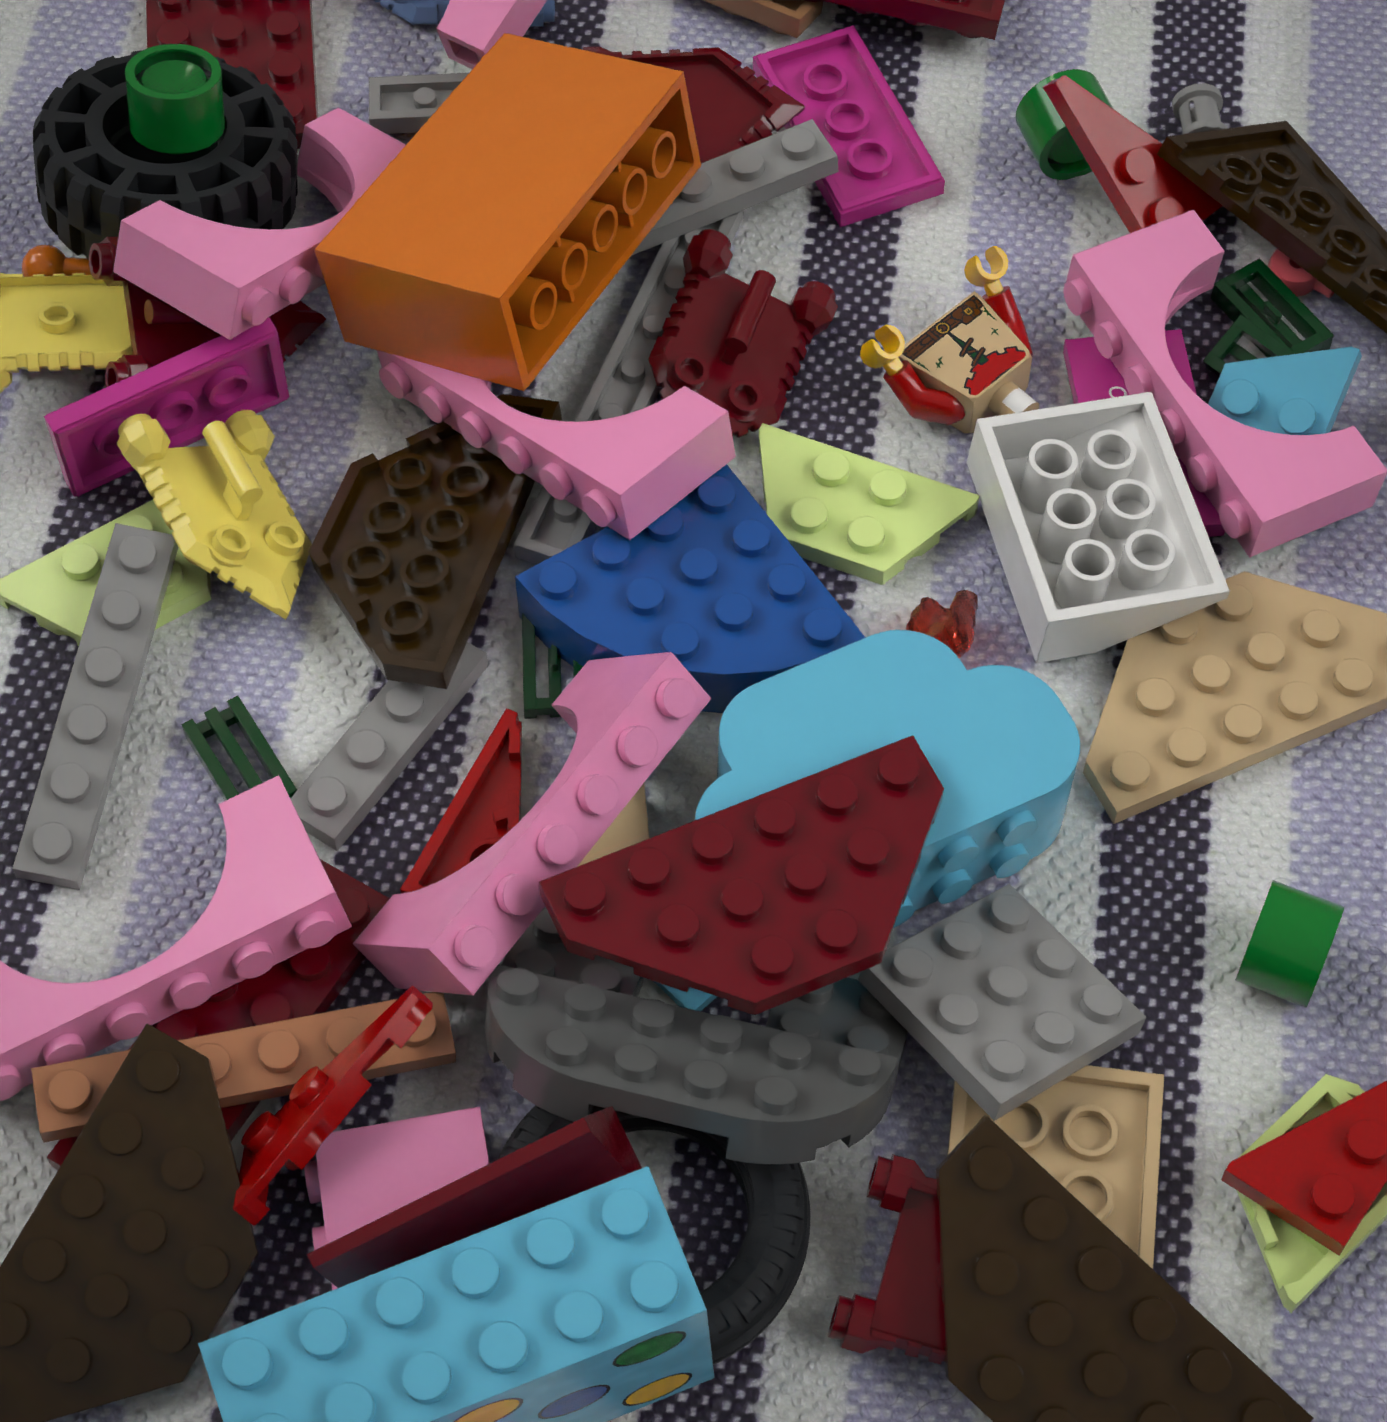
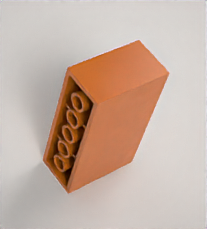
M504 33L314 249L344 341L525 391L701 167L684 72Z

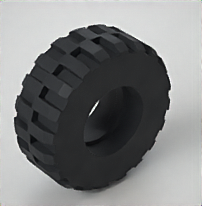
M133 51L131 55L115 58L114 56L96 61L95 66L87 70L81 68L67 77L62 88L56 87L35 120L32 132L37 197L38 202L41 204V214L49 228L58 235V238L77 256L85 255L88 260L93 243H101L106 237H118L122 219L159 200L203 219L252 229H284L295 212L296 196L298 194L296 126L292 115L276 92L267 83L261 84L254 73L242 66L235 68L226 64L222 58L214 56L220 63L222 71L225 128L223 134L215 143L199 151L183 154L162 153L141 145L133 137L130 131L125 68L129 60L141 51Z

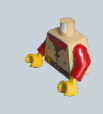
M992 246L985 251L986 260L991 267L990 274L982 268L981 261L977 255L970 258L965 265V277L971 284L984 287L985 295L981 297L974 291L907 344H905L904 337L899 329L892 325H884L875 331L876 340L881 343L884 351L874 339L864 343L861 347L860 357L863 363L871 368L883 367L886 370L883 378L908 414L914 419L951 425L963 433H974L977 419L1039 409V403L1025 392L1028 387L1033 352L1009 286L1003 287L1000 278L1006 274L1009 261L1006 253L998 246Z

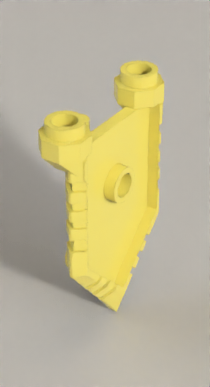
M0 273V394L12 383V373H19L21 369H28L29 372H41L42 369L62 371V368H68L70 371H81L83 367L106 370L109 362L117 361L123 355H133L123 286H106L103 280H95L92 275H86L85 273H72L69 276L65 274H53V276L33 274V277H24L23 274Z
M252 410L238 411L231 415L225 423L223 421H214L203 429L202 434L209 446L168 448L171 441L157 419H152L147 414H136L124 420L118 428L119 439L117 445L125 459L137 471L143 483H145L156 507L162 513L161 516L170 530L174 531L172 536L186 560L210 574L214 571L218 574V579L226 584L229 581L234 583L233 588L241 593L249 592L251 594L249 598L286 620L291 610L296 589L299 585L312 543L301 523L294 516V511L264 461L275 436L262 415H256Z

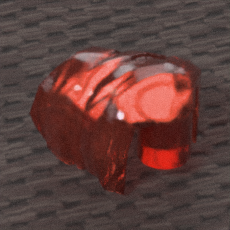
M968 590L957 591L950 608H944L932 598L923 597L920 600V604L911 612L906 630L920 632L938 639L960 658L970 650L974 641L978 596Z

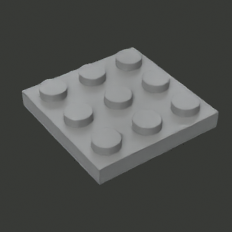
M1010 884L887 949L882 963L861 971L858 981L994 1121L1138 1035L1146 1019V1016Z

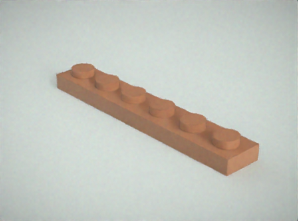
M430 992L424 994L433 1002V1009L426 1015L418 1029L402 1048L394 1044L362 1074L366 1080L456 1063V1050L444 993ZM397 999L177 1041L209 1058L221 1108L290 1095L294 1085L309 1069L314 1066L319 1067L321 1070L325 1068ZM130 1050L31 1068L39 1131L43 1143L80 1135Z

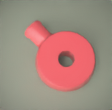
M1279 249L1271 256L1267 265L1268 268L1297 297L1307 295L1313 290L1325 295L1327 298L1333 296V291Z

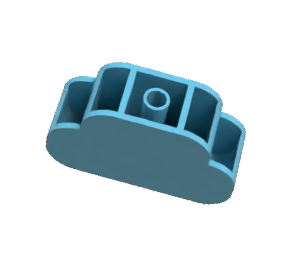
M910 630L884 631L755 683L736 695L726 707L720 721L717 779L702 795L697 806L695 820L913 735L944 787L940 808L924 844L921 859L906 899L900 908L893 928L907 921L920 908L936 901L941 904L953 902L965 895L974 884L994 875L997 878H1006L1019 872L1028 864L1030 859L1040 855L1054 842L1062 826L1079 759L1080 737L1075 722L1058 696L1037 676L1025 670L1004 665H987L967 670L958 656L947 645L934 637Z

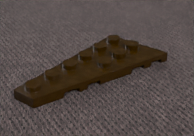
M1287 121L1166 137L1157 153L1158 156L1387 334V232Z

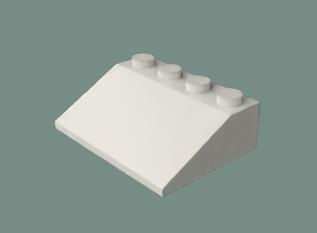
M1152 392L977 419L967 465L977 494L980 495L979 500L1036 663L1099 652L1227 599L1230 590Z

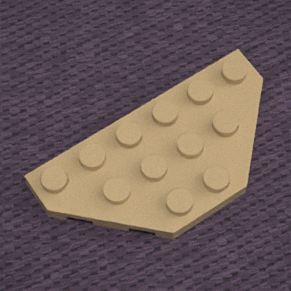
M1244 571L1225 579L1230 590L1227 599L1128 639L1083 770L1084 776L1113 824L1387 709V613Z

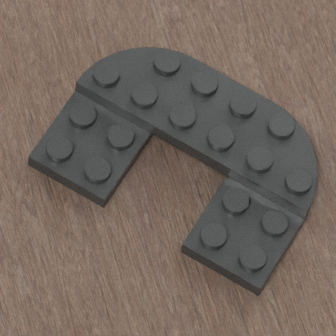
M543 908L506 954L502 964L498 965L489 976L484 1028L487 1050L493 1063L502 1061L513 1074L512 1088L525 1099L551 1114L572 1122L590 1115L594 1106L602 1108L613 1106L615 1111L728 1137L725 1159L745 1163L792 1164L815 1160L817 1148L825 1147L840 1139L849 1148L863 1139L877 1126L887 1111L908 1036V1031L857 979L848 977L771 1008L766 1026L735 1020L729 1016L713 1015L670 1005L660 1000L640 998L638 995L645 978L634 975L633 967L597 955L593 961L567 952L546 908Z

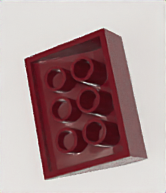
M613 1106L585 1116L308 1253L307 1256L317 1272L337 1288H340L639 1170L642 1166Z

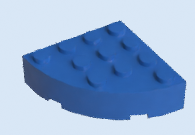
M727 464L631 540L606 527L515 576L519 617L522 619L523 613L535 626V635L547 648L551 649L552 644L556 646L557 654L565 662L573 667V660H575L581 666H584L588 660L672 652L712 698L702 712L724 713L732 699L747 687L866 638Z

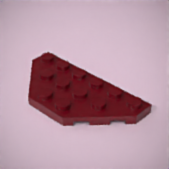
M146 0L147 48L163 44L191 45L206 50L213 56L224 59L226 64L235 68L242 66L256 75L261 84L267 83L276 92L292 115L296 126L297 149H300L305 124L318 118L312 0Z
M912 735L539 881L540 896L567 952L593 961L597 955L633 967L634 975L684 992H688L689 987L728 1000V1007L757 1015L882 963L900 908L906 899L921 859L924 844L940 808L944 787L915 737Z

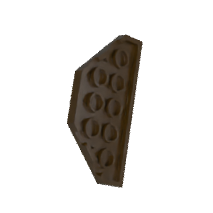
M507 394L497 396L498 399L508 406L528 415L548 420H562L559 401ZM443 421L407 437L408 447L380 460L372 453L351 463L309 549V555L314 570L387 680L447 689L535 480L524 473H514L505 465L502 459L486 449L473 447L465 440L462 434L452 429L450 425Z
M149 1024L145 1025L0 1266V1422H46L186 1381L201 1355L198 1343L211 1338L259 1255L252 1225L233 1210L236 1190L240 1187V1178L211 1062L206 1056Z
M984 1115L936 1168L941 1242H939L942 1302L944 1303L946 1377L993 1422H1311L1314 1419L988 1116Z

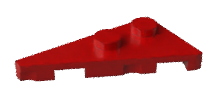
M507 708L400 888L401 894L427 887L458 871L493 846L521 820L522 722L519 721L517 712Z
M1387 1081L1231 1161L1225 1169L1221 1180L1340 1256L1387 1182Z

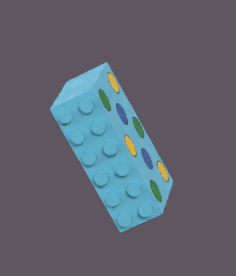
M648 1166L198 1343L223 1422H608L715 1378L707 1309Z

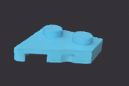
M1344 347L1225 363L1208 405L1237 422L1264 431L1289 435L1329 433L1362 358L1360 349Z

